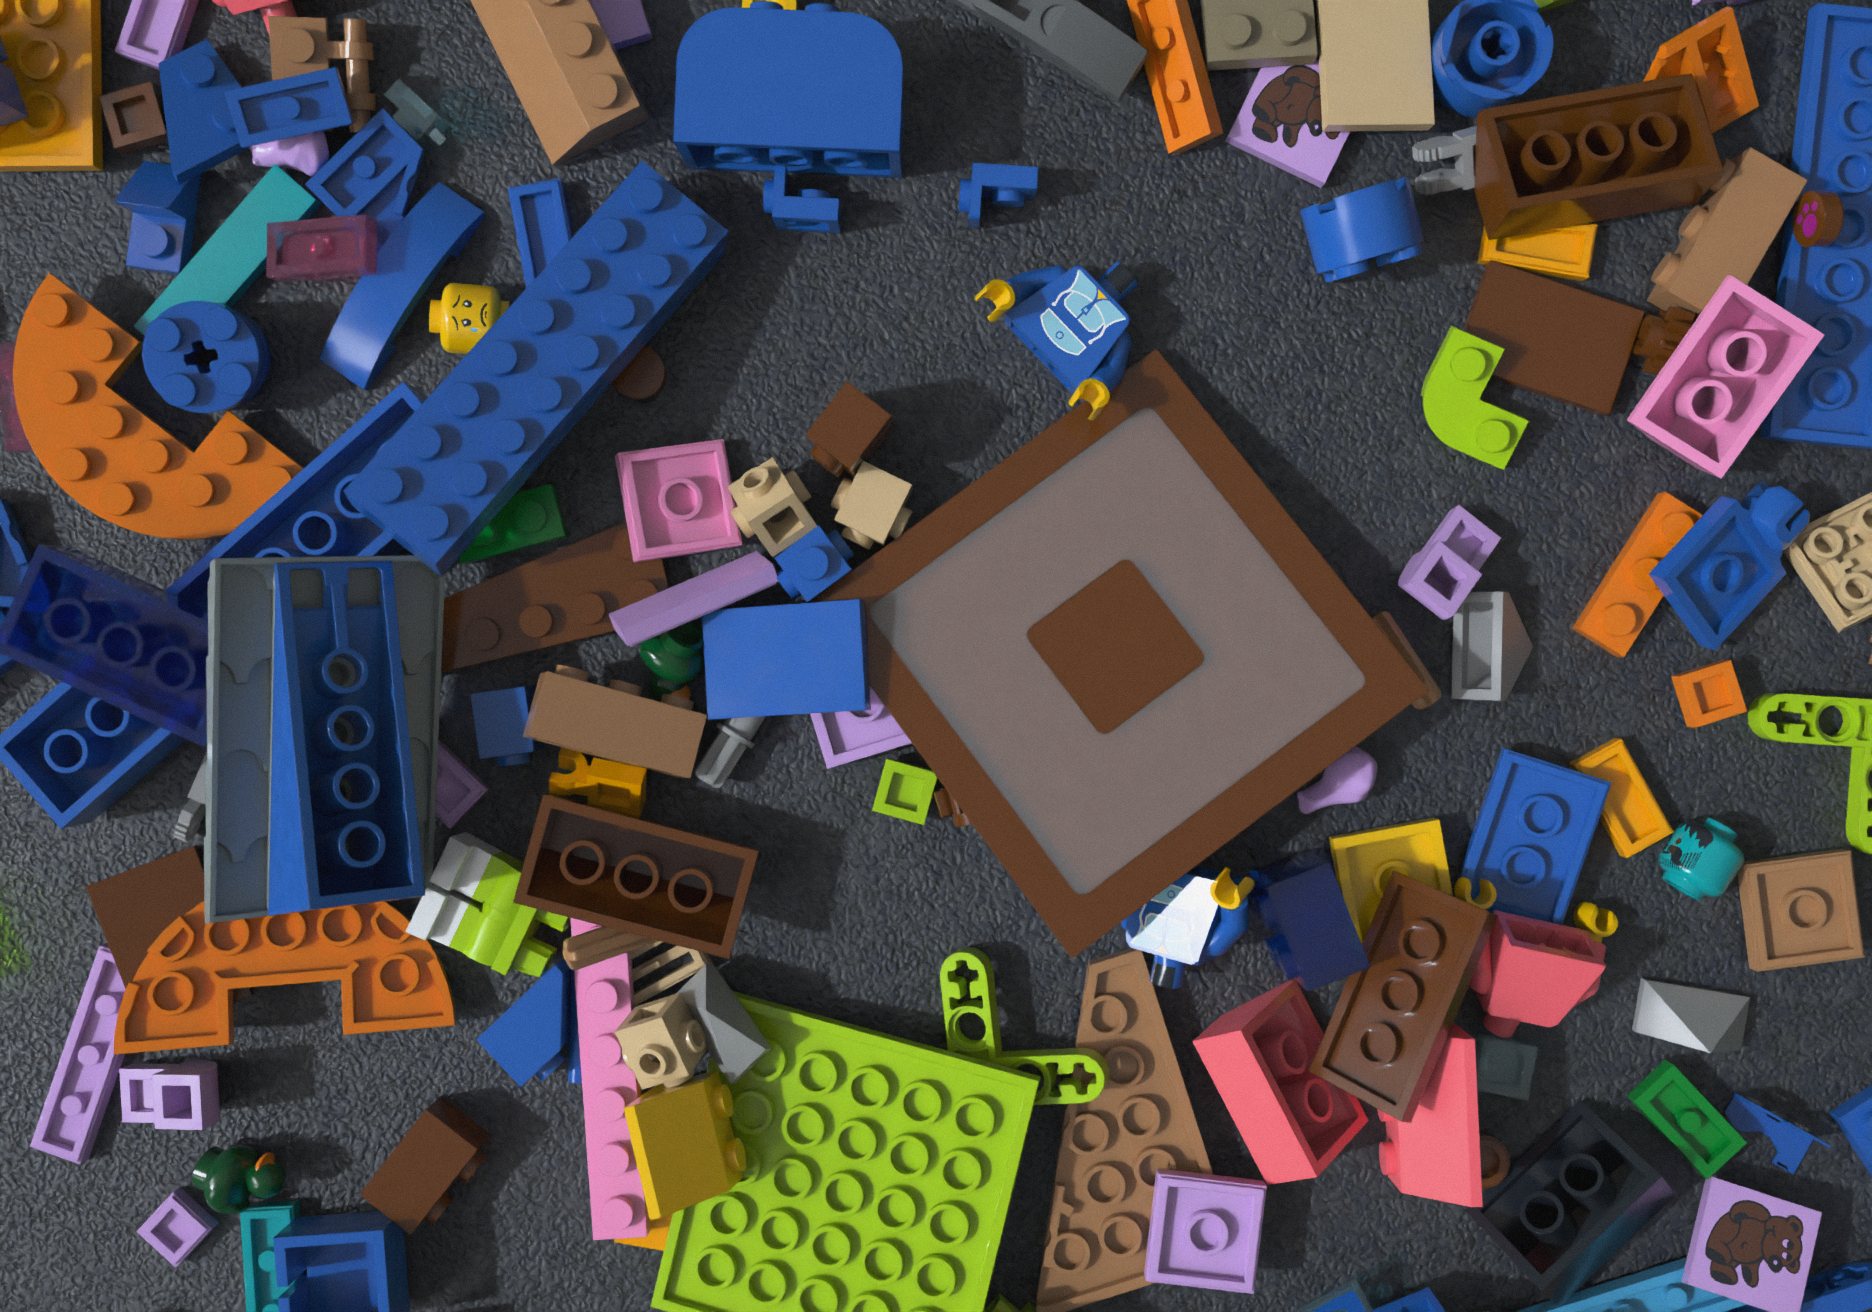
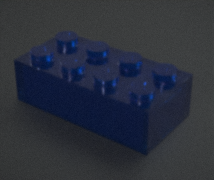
M39 544L0 629V653L201 746L207 745L206 657L208 656V610L72 547Z

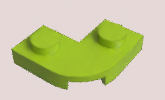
M1451 325L1423 382L1421 396L1423 397L1425 419L1433 433L1449 447L1504 470L1529 422L1523 416L1480 398L1505 349Z

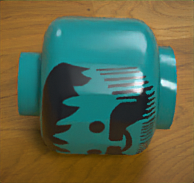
M1707 818L1703 825L1692 821L1682 822L1659 854L1658 863L1665 871L1661 878L1675 889L1700 902L1704 896L1715 898L1722 896L1745 861L1744 854L1733 843L1738 835L1727 826L1711 818Z

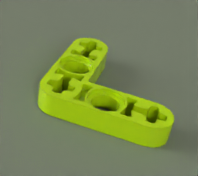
M1765 693L1755 698L1749 707L1747 716L1750 728L1760 738L1779 742L1852 747L1846 836L1851 846L1855 849L1872 855V837L1867 836L1868 826H1872V808L1868 807V800L1872 801V788L1868 780L1870 770L1872 769V699L1787 693ZM1828 706H1835L1839 709L1843 718L1840 730L1832 736H1827L1819 727V716ZM1777 709L1781 712L1802 713L1800 718L1801 724L1781 722L1777 723L1776 726L1775 723L1768 722L1767 715L1769 711L1773 712L1777 711Z
M973 947L958 949L945 959L940 970V983L948 1051L1001 1066L1005 1065L1015 1070L1022 1064L1035 1065L1043 1073L1044 1086L1037 1091L1034 1105L1086 1103L1093 1101L1101 1094L1109 1081L1110 1070L1104 1057L1093 1049L1064 1048L1002 1051L994 972L990 959L984 952ZM964 960L967 961L969 969L977 970L979 974L978 977L970 982L971 999L982 996V1001L969 1000L961 1004L957 1003V999H961L967 994L965 978L961 976L956 977L955 970L963 965ZM968 1012L975 1013L983 1019L986 1033L982 1039L971 1040L964 1036L959 1026L962 1014ZM1054 1063H1058V1064H1059L1058 1069H1057V1072H1056ZM1079 1063H1084L1086 1072L1095 1073L1096 1075L1087 1088L1082 1087V1082L1079 1078H1063L1058 1085L1059 1090L1055 1089L1057 1074L1073 1073Z

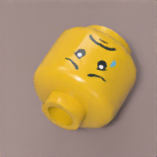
M450 283L443 290L442 300H431L429 332L440 333L441 345L445 351L456 354H468L510 307V301H501L499 291L492 286Z

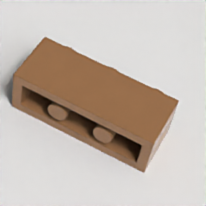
M1751 147L1730 160L1727 158L1721 160L1724 173L1709 188L1710 192L1702 206H1695L1686 216L1678 231V234L1683 236V239L1674 254L1669 252L1660 261L1651 277V281L1656 283L1647 301L1664 311H1667L1668 307L1672 306L1695 313L1692 325L1727 275H1732L1744 284H1748L1808 181Z
M557 665L555 673L549 671L540 673L523 737L612 761L647 768V770L677 778H691L707 718L706 714L692 711L694 701L669 694H663L661 702L640 697L642 687L619 680L610 679L608 688L587 682L590 673L564 665Z

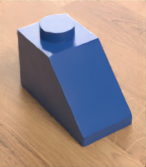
M564 958L476 1039L520 1087L534 1074L542 1082L566 1059L559 1052L569 1041L571 969Z

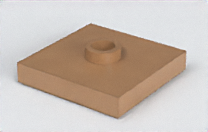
M1841 848L1744 861L1743 866L1737 873L1750 969L1759 972L1865 957L1851 850Z

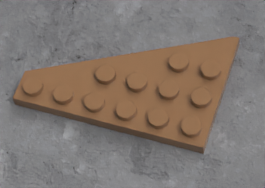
M1129 948L1088 961L1075 1048H1089L1100 1053L1107 1061L1110 1070L1109 1081L1101 1094L1093 1101L1066 1104L1035 1299L1037 1312H1066L1157 1283L1148 1282L1144 1277L1156 1168L1213 1175L1155 990L1150 981L1143 953L1137 949ZM1079 1063L1074 1072L1070 1074V1078H1079L1082 1082V1087L1085 1088L1096 1077L1095 1073L1086 1072L1084 1063Z

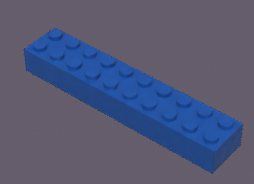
M405 382L398 385L0 735V760L60 829L94 821L207 721L208 580L210 577V562L213 559L396 556L404 549L401 544L354 508L345 495L344 490L428 398L422 390Z

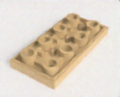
M1316 0L1322 132L1429 130L1435 124L1428 0Z
M1871 492L1809 523L1804 532L1791 546L1783 550V553L1838 633L1872 617Z

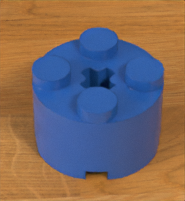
M1464 0L1458 4L1430 39L1433 98L1458 114L1477 117L1481 109L1514 104L1531 89L1546 72L1553 53V34L1550 25L1546 27L1538 13L1540 7L1534 0Z
M1409 176L1376 184L1333 198L1332 202L1319 206L1315 204L1300 210L1316 273H1323L1326 283L1370 270L1367 259L1375 257L1377 267L1423 254L1421 242L1426 240Z
M206 301L179 303L168 308L155 320H152L145 331L142 358L150 383L168 404L187 411L212 413L243 406L257 394L270 370V348L261 328L247 315L225 304ZM204 346L206 349L216 350L218 353V360L210 362V368L208 365H200L198 360V354L204 352Z

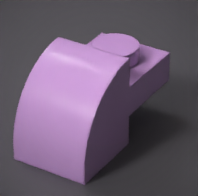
M1458 505L1448 512L1423 549L1411 557L1400 575L1398 585L1439 618L1446 620L1455 614L1482 574L1479 572V569L1496 547L1501 537Z
M192 1059L181 1064H131L119 1069L122 1122L154 1123L155 1129L204 1130L219 1122L220 1106L216 1062Z

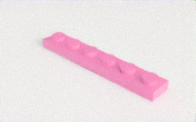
M570 918L572 937L602 927L601 925ZM630 951L574 970L593 1240L647 1237L650 1232L649 1213L623 1109L641 1096V1087L634 1072L626 1066L622 1047L615 1035V1030L635 1007Z

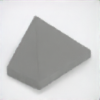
M1469 592L1453 615L1451 699L1507 700L1533 649L1531 640L1509 592Z
M706 963L677 992L682 993L693 1019L701 1024L705 1033L708 1052L730 1084L737 1083L772 1049L713 963Z
M1641 978L1632 1030L1636 1033L1708 1053L1741 1050L1750 997Z

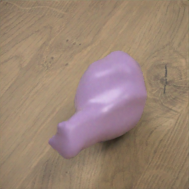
M324 131L249 147L253 156V164L256 166L273 167L276 164L279 167L297 170L309 176H314L329 159V150Z
M1353 747L1325 768L1324 775L1320 781L1297 793L1300 811L1308 814L1330 805L1356 803L1364 800L1374 786L1378 767L1375 759L1361 748Z

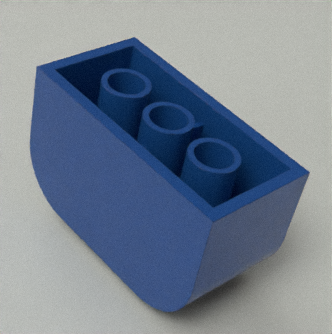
M757 1L751 3L750 8H722L707 13L694 22L681 40L677 53L673 142L689 170L774 173L775 164H786L789 174L902 178L905 115L903 63L895 39L879 22L863 14L839 12L838 7L830 4L815 3L806 6V10L783 9L782 5L775 2Z

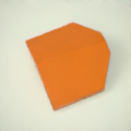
M1727 6L1660 45L1644 81L1692 73L1711 134L1759 107L1734 10Z

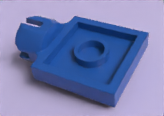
M1761 482L1754 486L1740 501L1721 496L1649 573L1651 579L1700 646L1715 651L1787 574L1780 560L1782 552L1790 547L1807 528L1810 521V513L1804 508L1787 526V522L1804 503L1782 486L1769 487L1766 483Z

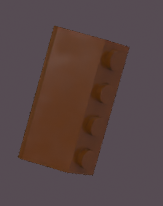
M1692 73L1481 109L1477 115L1474 192L1488 240L1696 204L1724 173Z
M543 794L513 903L730 959L760 848L557 794Z

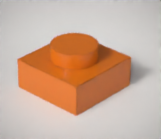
M1719 660L1671 676L1687 727L1697 728L1747 712L1731 660Z

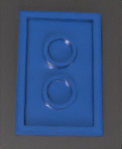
M853 599L719 609L702 616L708 720L871 710L864 600Z
M1502 747L1456 882L1461 877L1470 879L1472 886L1471 898L1474 900L1480 892V879L1490 881L1496 888L1497 896L1493 905L1485 909L1486 911L1493 913L1494 910L1562 925L1611 782Z

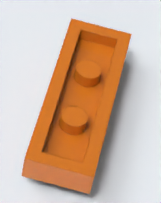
M1127 0L1138 43L1149 52L1144 65L1168 154L1183 153L1223 134L1188 1Z
M1667 492L1657 493L1572 629L1612 655L1625 657L1664 596L1649 576V573L1703 515Z

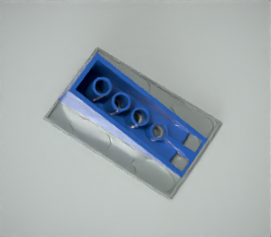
M415 555L215 558L210 562V577L208 580V656L206 657L205 924L425 896L426 887L432 885L430 879L433 875L445 574L441 577Z

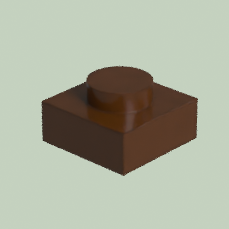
M152 81L99 96L114 149L126 154L168 141L162 92L160 87Z

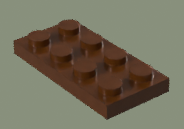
M1393 870L1309 1071L1397 1120L1411 1123L1498 915Z

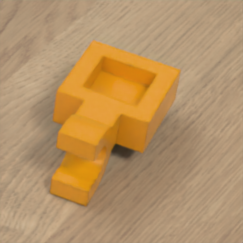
M561 747L558 754L559 768L573 772L570 774L552 772L549 778V793L567 796L572 794L588 796V803L641 816L646 801L647 768L593 757L591 766H588L585 756L580 752Z

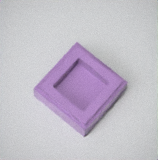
M179 1187L136 1232L176 1268L219 1222Z

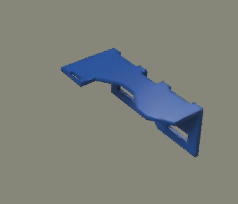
M1734 1093L1724 1111L1731 1126L1740 1132L1759 1131L1770 1137L1777 1150L1772 1163L1792 1174L1797 1170L1813 1139L1831 1148V1145L1737 1093ZM1766 1114H1769V1115H1771L1772 1117H1774V1118H1776V1119H1778V1120H1780V1121L1777 1122V1121L1773 1120L1772 1118L1766 1116ZM1780 1162V1163L1784 1164V1165L1787 1166V1167L1784 1168V1167L1778 1165L1777 1163Z

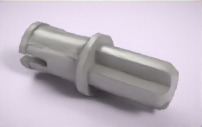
M766 716L728 718L724 724L718 722L716 727L720 730L697 765L695 775L712 787H722L747 746L752 749L755 745L751 740Z

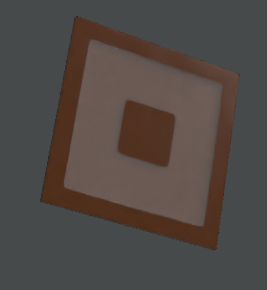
M1157 349L1125 371L1123 379L1111 393L1108 403L1095 420L1088 419L1093 412V407L1085 400L809 602L853 599L865 601L869 686L1072 959L1429 691Z

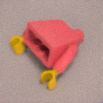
M1461 877L1457 880L1454 887V893L1457 898L1484 910L1493 905L1497 893L1493 884L1482 878L1479 881V895L1474 900L1471 898L1472 886L1470 879ZM1581 902L1577 905L1573 914L1574 924L1577 928L1497 910L1493 911V914L1498 915L1469 984L1470 988L1476 992L1483 1010L1487 1012L1483 1018V1024L1491 1033L1502 1038L1512 1037L1520 1022L1549 1028L1556 1026L1573 1007L1596 994L1599 989L1601 974L1606 968L1604 963L1606 946L1601 943L1602 937L1612 935L1618 927V919L1612 911L1603 908L1598 909L1596 904Z

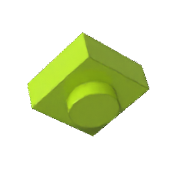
M887 757L872 811L924 825L937 776L931 769Z

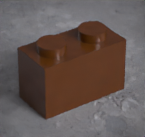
M846 381L805 434L814 446L809 453L813 456L814 460L837 478L844 471L855 478L862 461L868 462L894 429V424L889 413Z
M440 1096L423 1112L359 1195L410 1235L424 1219L433 1225L454 1199L446 1191L458 1177L466 1183L487 1157L479 1149L491 1134Z

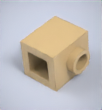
M862 461L854 480L851 481L844 478L831 503V507L838 510L834 520L838 524L845 526L841 536L870 550L874 541L885 546L890 536L895 539L902 535L913 512L904 507L913 490L912 484Z

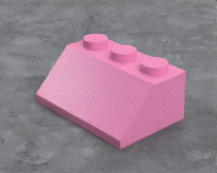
M1727 275L1629 415L1627 421L1655 443L1695 468L1722 479L1825 334L1732 275Z

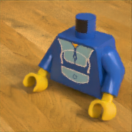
M1116 261L1097 280L1079 264L1070 270L1060 265L1025 271L1005 281L999 279L991 280L975 296L976 302L981 298H988L995 303L996 309L987 317L988 320L996 322L1004 313L1012 308L1006 314L1005 325L1072 394L1068 402L1070 406H1073L1078 399H1084L1093 407V412L1088 419L1093 421L1098 417L1108 403L1111 393L1124 377L1132 345L1126 328L1132 319L1121 308L1119 303L1138 286L1134 276L1125 266Z
M1196 865L1124 919L1121 925L1126 930L1128 946L1154 954L1150 978L1151 983L1171 989L1182 988L1186 963L1201 965L1215 959L1216 956L1224 955L1249 927L1247 895L1255 885L1254 880L1249 877L1244 878L1230 874L1231 870L1227 867L1223 871Z

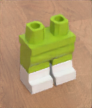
M464 832L450 837L430 879V882L434 883V885L426 887L425 896H422L406 932L423 940L433 939L462 952L479 963L491 966V969L505 976L516 969L522 973L542 977L548 972L556 955L557 948L534 937L540 923L543 922L563 932L568 928L571 920L570 917L513 903L524 862Z

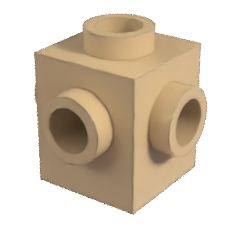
M773 457L760 466L748 470L740 479L727 486L738 505L730 511L734 520L747 538L756 534L772 557L817 527L803 503L811 498L810 493L794 470L785 475Z
M681 992L634 1007L615 1030V1035L622 1047L624 1062L634 1072L642 1090L659 1084H664L666 1088H671L686 1082L694 1075V1068L708 1050L704 1030L701 1024L693 1019Z

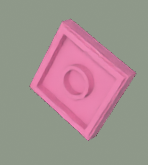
M724 439L621 452L615 455L634 563L728 549L743 545L740 527L730 513L732 509L736 508V505L727 487L732 483Z

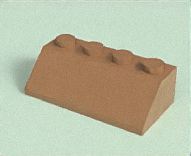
M470 0L554 167L650 119L592 0Z

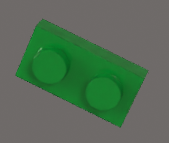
M548 484L515 493L460 556L461 564L467 565L569 537L556 486Z
M1664 1060L1627 1095V1098L1691 1166L1707 1180L1747 1144L1674 1064L1667 1060Z

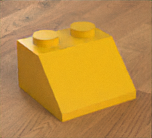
M718 1070L692 1076L686 1082L671 1088H666L664 1084L656 1085L623 1108L650 1220L662 1218L728 1192L744 1177L743 1171L746 1169L745 1149L741 1139L734 1138L730 1117L733 1115L732 1095L729 1087L726 1084H721Z

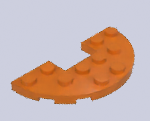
M48 273L31 299L18 331L13 362L14 395L23 430L35 455L55 482L80 505L117 526L137 533L181 540L216 539L228 536L304 469L302 465L230 411H227L195 451L112 388L118 378L142 351L143 343L58 277Z
M203 901L185 915L179 916L148 948L147 951L149 953L138 968L133 981L128 983L123 995L115 1027L113 1055L234 1044L233 989L341 980L343 1035L457 1025L455 1002L450 982L434 948L428 940H423L406 932L411 920L388 901L205 924Z

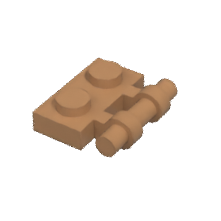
M268 16L272 81L331 68V59L346 60V97L354 120V124L349 125V131L358 133L371 120V111H376V95L370 93L368 60H374L373 43L367 42L366 20L343 19L345 41H329V24L326 18ZM335 129L325 130L324 132H335Z

